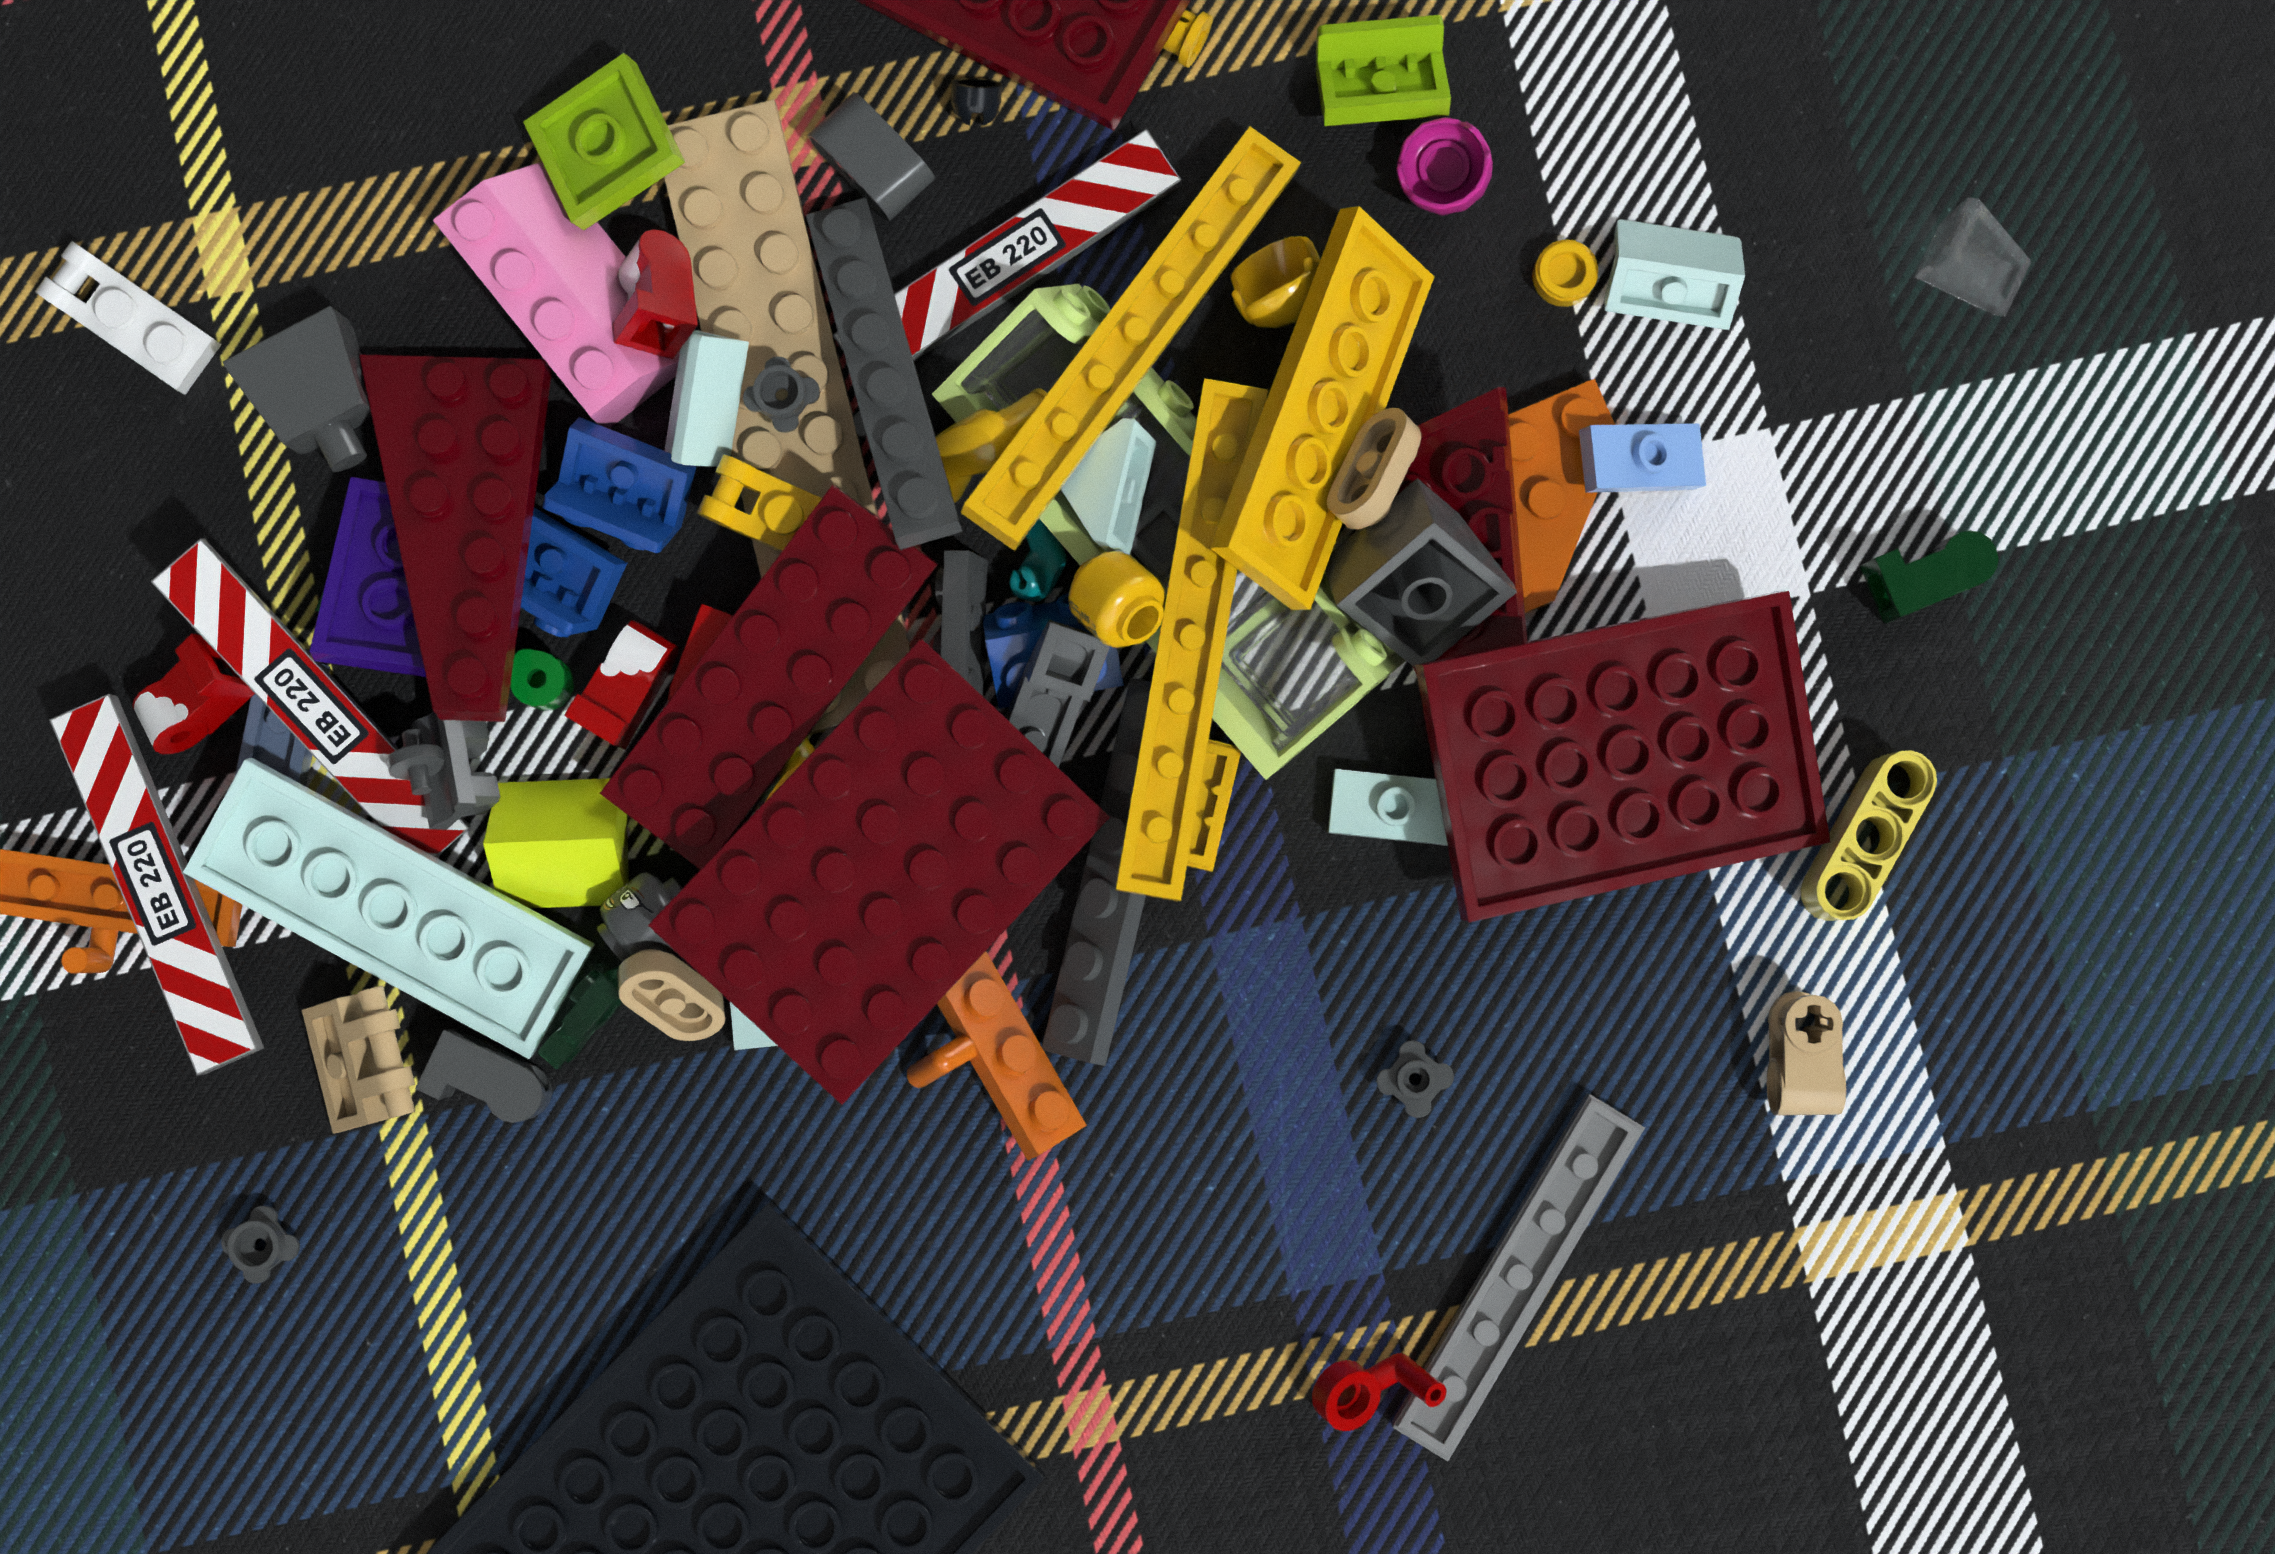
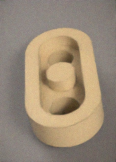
M1389 408L1382 410L1372 416L1361 427L1330 488L1327 498L1328 508L1350 529H1362L1373 526L1387 516L1407 470L1417 455L1421 442V431L1401 409Z
M646 949L628 957L619 966L617 975L621 1002L666 1035L677 1040L695 1041L710 1037L723 1027L725 1022L723 995L703 976L674 955L656 949Z

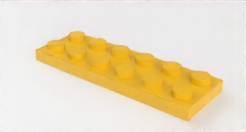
M1360 206L1342 208L1338 213L1209 547L1291 610H1310L1342 526V522L1329 510L1327 505L1330 488L1361 427L1372 416L1386 408L1435 277Z

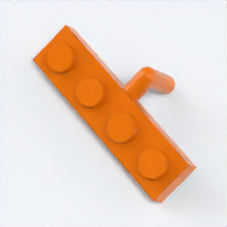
M0 849V914L92 927L89 946L73 947L66 950L62 956V966L67 972L74 974L104 973L108 971L114 962L118 932L138 934L110 865ZM194 879L221 945L236 947L242 904Z
M985 951L937 1003L956 1039L912 1064L907 1070V1079L912 1086L922 1088L970 1060L1027 1161L1087 1125L988 953Z

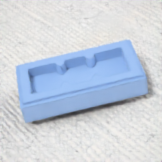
M1700 423L1590 425L1579 430L1585 493L1695 490L1706 486Z

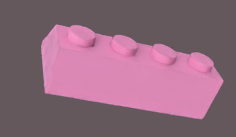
M543 162L483 180L433 219L487 289L598 425L610 429L676 377L680 350L672 360L614 343L613 322L626 305L628 293L621 286L618 278L619 268L626 257L598 222L586 230H582L571 223Z

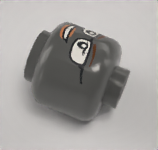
M640 873L601 904L600 911L604 922L597 926V930L609 948L622 962L637 952L646 949H656L669 954L675 952L648 926L683 889V886L673 876L665 883H662L655 875Z

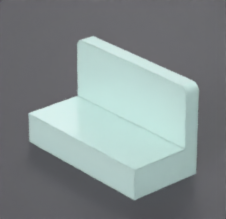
M1623 219L1617 221L1614 232L1615 258L1604 297L1605 311L1718 329H1730L1745 278L1741 239L1734 236Z
M694 330L680 349L665 451L672 454V462L682 465L718 467L723 454L731 456L749 345L748 341Z

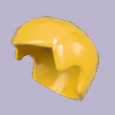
M1304 236L1288 237L1270 243L1251 254L1233 270L1230 277L1234 291H1232L1231 295L1238 311L1249 324L1262 328H1279L1297 322L1321 260L1313 242Z

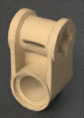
M1799 991L1785 993L1775 1000L1768 1016L1769 1064L1766 1085L1771 1112L1774 1116L1842 1114L1846 1101V1077L1843 1067V1021L1841 1012L1835 1003L1826 997ZM1807 1013L1814 1014V1026L1804 1027L1803 1031L1796 1030V1018L1805 1017Z

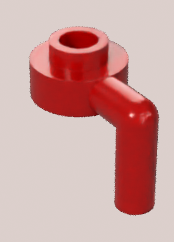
M1395 1353L1368 1369L1352 1360H1342L1330 1365L1322 1372L1314 1385L1312 1403L1315 1411L1332 1427L1340 1431H1351L1364 1425L1373 1416L1380 1402L1381 1391L1397 1382L1401 1383L1429 1407L1440 1405L1446 1397L1447 1390L1445 1385L1406 1354Z

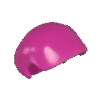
M1443 117L1421 123L1403 141L1396 171L1403 192L1413 204L1420 209L1443 216L1465 211L1484 195L1492 177L1493 161L1488 144L1474 125L1468 122H1461L1458 119Z

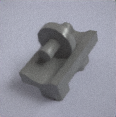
M433 711L429 715L415 720L411 724L412 729L402 733L404 748L394 751L387 758L390 776L397 779L410 780L412 794L424 796L429 829L447 830L462 816L485 814L499 802L500 793L497 777L487 772H471L468 758L477 759L487 750L489 734L486 721L440 720Z

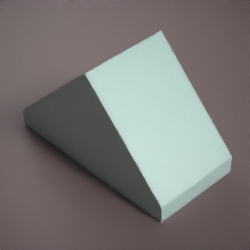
M1122 418L1103 432L1061 488V491L1093 541L1106 552L1121 551L1128 555L1131 553L1157 441L1135 419Z

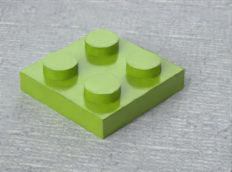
M625 53L523 121L571 223L582 230H586L686 163L637 63Z

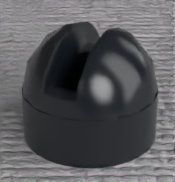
M959 78L952 80L951 104L957 119L965 125H970L971 113H980L981 126L993 121L999 113L1001 105L1002 83L982 78Z

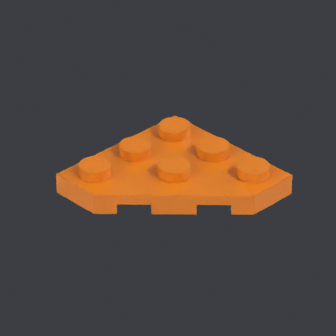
M1595 378L1508 415L1525 614L1549 605L1555 600L1597 495V492L1585 493L1579 430L1590 425H1615Z

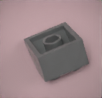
M1418 478L1394 498L1389 513L1382 521L1373 526L1358 529L1332 551L1325 569L1336 606L1415 668V664L1435 661L1517 593L1513 582L1460 514Z

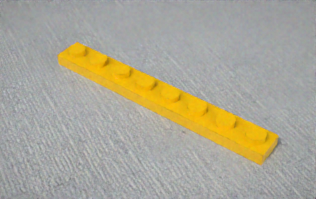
M1251 126L1246 130L964 503L961 514L1012 550H1016L1293 178L1301 164L1299 160Z
M1204 378L1116 884L1117 891L1181 901L1237 575V568L1209 547L1264 408L1268 389Z

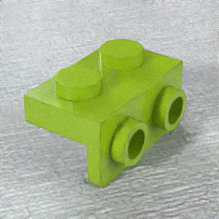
M1430 15L1320 25L1317 28L1316 76L1324 126L1449 116L1451 95L1442 52L1444 38L1442 16Z

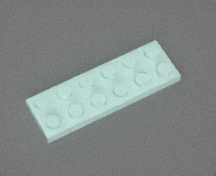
M254 758L244 760L183 871L188 876L528 1059L537 1050L595 945Z

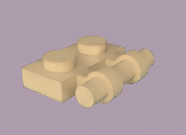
M383 986L357 992L358 994L333 999L302 1010L333 1134L415 1112L409 1086L415 1085L411 1066H403L395 1030L401 1027L396 1009L389 1010Z

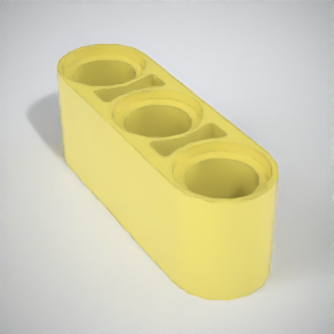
M1912 750L1899 751L1883 755L1871 761L1865 768L1829 832L1831 843L1822 845L1804 877L1801 886V900L1806 910L1815 918L1824 921L1852 920L1864 915L1871 907L1934 794L1937 784L1936 771L1931 761L1923 754ZM1894 764L1901 766L1910 777V788L1904 798L1896 796L1888 786L1887 776ZM1864 819L1871 821L1879 831L1880 841L1878 847L1871 854L1860 848L1856 840L1858 825ZM1833 875L1840 876L1849 887L1848 901L1840 909L1830 905L1825 897L1826 883Z

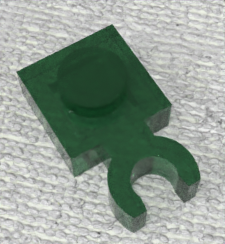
M619 966L603 974L593 970L570 994L569 999L576 1005L561 1021L563 1023L562 1026L551 1035L537 1052L556 1070L565 1061L570 1063L583 1049L593 1033L602 1028L621 1006L622 1002L619 998L617 975Z

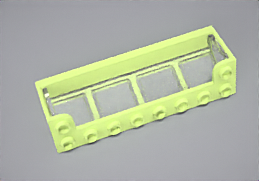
M1079 284L1036 288L932 395L954 421L958 422L979 409L998 412L1017 402L1036 388H1041L1048 393L1111 309L1106 301L1089 286L1081 287ZM1152 367L1104 430L1105 432L1122 418L1135 419L1157 441L1140 514L1164 493L1181 510L1197 422L1195 416L1190 412L1193 409V403L1188 395L1170 380L1164 382ZM1060 489L1039 519L1081 566L1087 560L1106 551L1093 541ZM1237 569L1212 718L1264 779L1267 780L1406 660L1336 606L1326 571L1323 574L1311 609L1291 610ZM1169 578L1161 584L1164 588L1165 601L1169 584ZM1161 625L1146 640L1155 653H1157Z

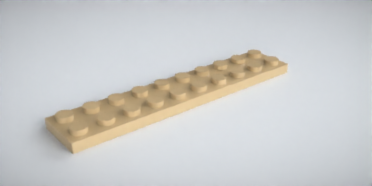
M775 100L667 125L686 162L664 178L679 240L686 247L691 258L695 304L701 331L749 342L731 451L732 457L823 498L832 484L837 485L878 517ZM773 357L786 358L791 368L802 378L811 377L815 379L820 388L819 399L805 407L798 417V427L789 433L777 431L773 426L772 420L762 412L749 411L743 400L746 388L754 386L757 376L765 369V363ZM780 389L776 393L778 400H785L788 396L787 391L784 389ZM743 487L741 496L745 512L751 515L760 494ZM752 539L762 578L781 552ZM902 613L809 735L835 729L911 650Z

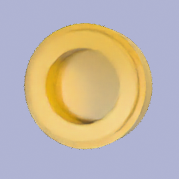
M1559 240L1548 245L1541 252L1533 268V283L1538 294L1546 302L1560 307L1573 306L1583 301L1595 286L1598 278V263L1594 254L1587 246L1574 240Z

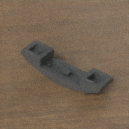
M1049 619L1028 660L1005 718L1059 768L1083 701L1089 702L1110 646L1101 643L1090 632Z

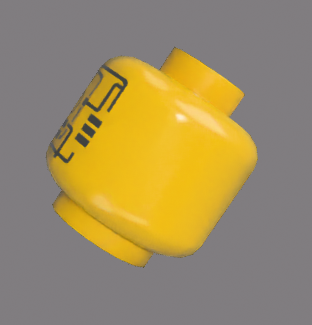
M1110 551L1087 560L1078 568L1070 587L1068 601L1071 613L1081 625L1101 643L1119 648L1140 644L1157 631L1164 616L1165 593L1158 579L1131 555L1121 551Z

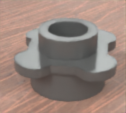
M773 357L765 363V369L757 376L754 386L746 388L743 400L749 411L762 412L772 420L773 426L777 431L789 433L798 427V417L805 407L819 399L820 388L815 379L811 377L802 378L791 368L786 358ZM784 389L787 391L788 396L785 400H778L776 398L778 390Z
M1411 1040L1404 1042L1400 1046L1399 1057L1393 1061L1389 1069H1383L1378 1073L1376 1082L1381 1093L1385 1095L1393 1094L1405 1104V1111L1408 1115L1421 1118L1430 1113L1431 1101L1441 1089H1448L1452 1085L1454 1074L1449 1065L1436 1063L1426 1055L1425 1047L1422 1043ZM1412 1073H1418L1421 1076V1082L1418 1085H1412L1409 1082V1077Z
M259 1206L253 1209L250 1220L236 1228L228 1229L221 1239L222 1249L229 1255L231 1262L243 1271V1276L248 1282L254 1284L268 1280L271 1269L281 1261L293 1260L298 1255L300 1249L298 1238L284 1231L278 1223L277 1211L270 1206ZM259 1238L266 1242V1247L262 1251L258 1250L255 1246V1242Z

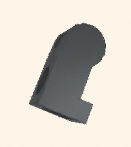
M459 1028L443 1030L415 1088L438 1100L452 1097L457 1088L485 1101L492 1114L500 1120L511 1123L525 1121L544 1112L550 1104L553 1093L551 1081L546 1072L541 1068Z

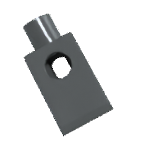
M332 306L223 361L228 373L285 446L300 455L320 447L333 472L352 468L367 457L354 431L355 428L373 419L359 356L362 354L350 321Z

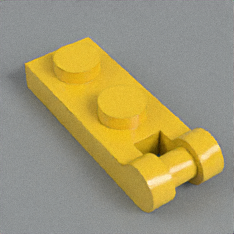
M723 454L715 473L720 475L711 497L704 495L697 514L782 552L822 498L764 473L743 461ZM743 487L760 494L751 515L734 508Z

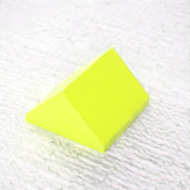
M611 778L498 783L500 799L497 804L491 807L483 841L495 890L530 909L601 906L608 897L628 883L627 814L599 794Z

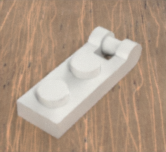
M71 241L61 257L66 259L64 264L52 280L45 277L35 292L168 385L186 395L222 344ZM90 276L98 281L100 285L87 303L77 298L75 293L86 278Z

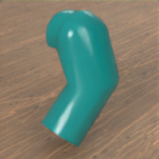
M1040 519L1037 520L1026 535L1030 551L1019 570H1013L1009 582L1010 588L1016 597L1030 602L1041 601L1051 594L1067 565V555L1063 545Z

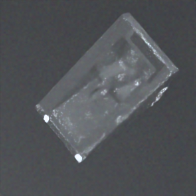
M1967 197L1940 222L1915 278L1993 315L2005 317L2030 266L2031 260L1979 198Z

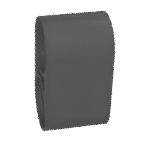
M855 92L849 95L808 134L810 142L822 157L862 198L866 197L868 204L888 222L935 180L934 174L922 158Z

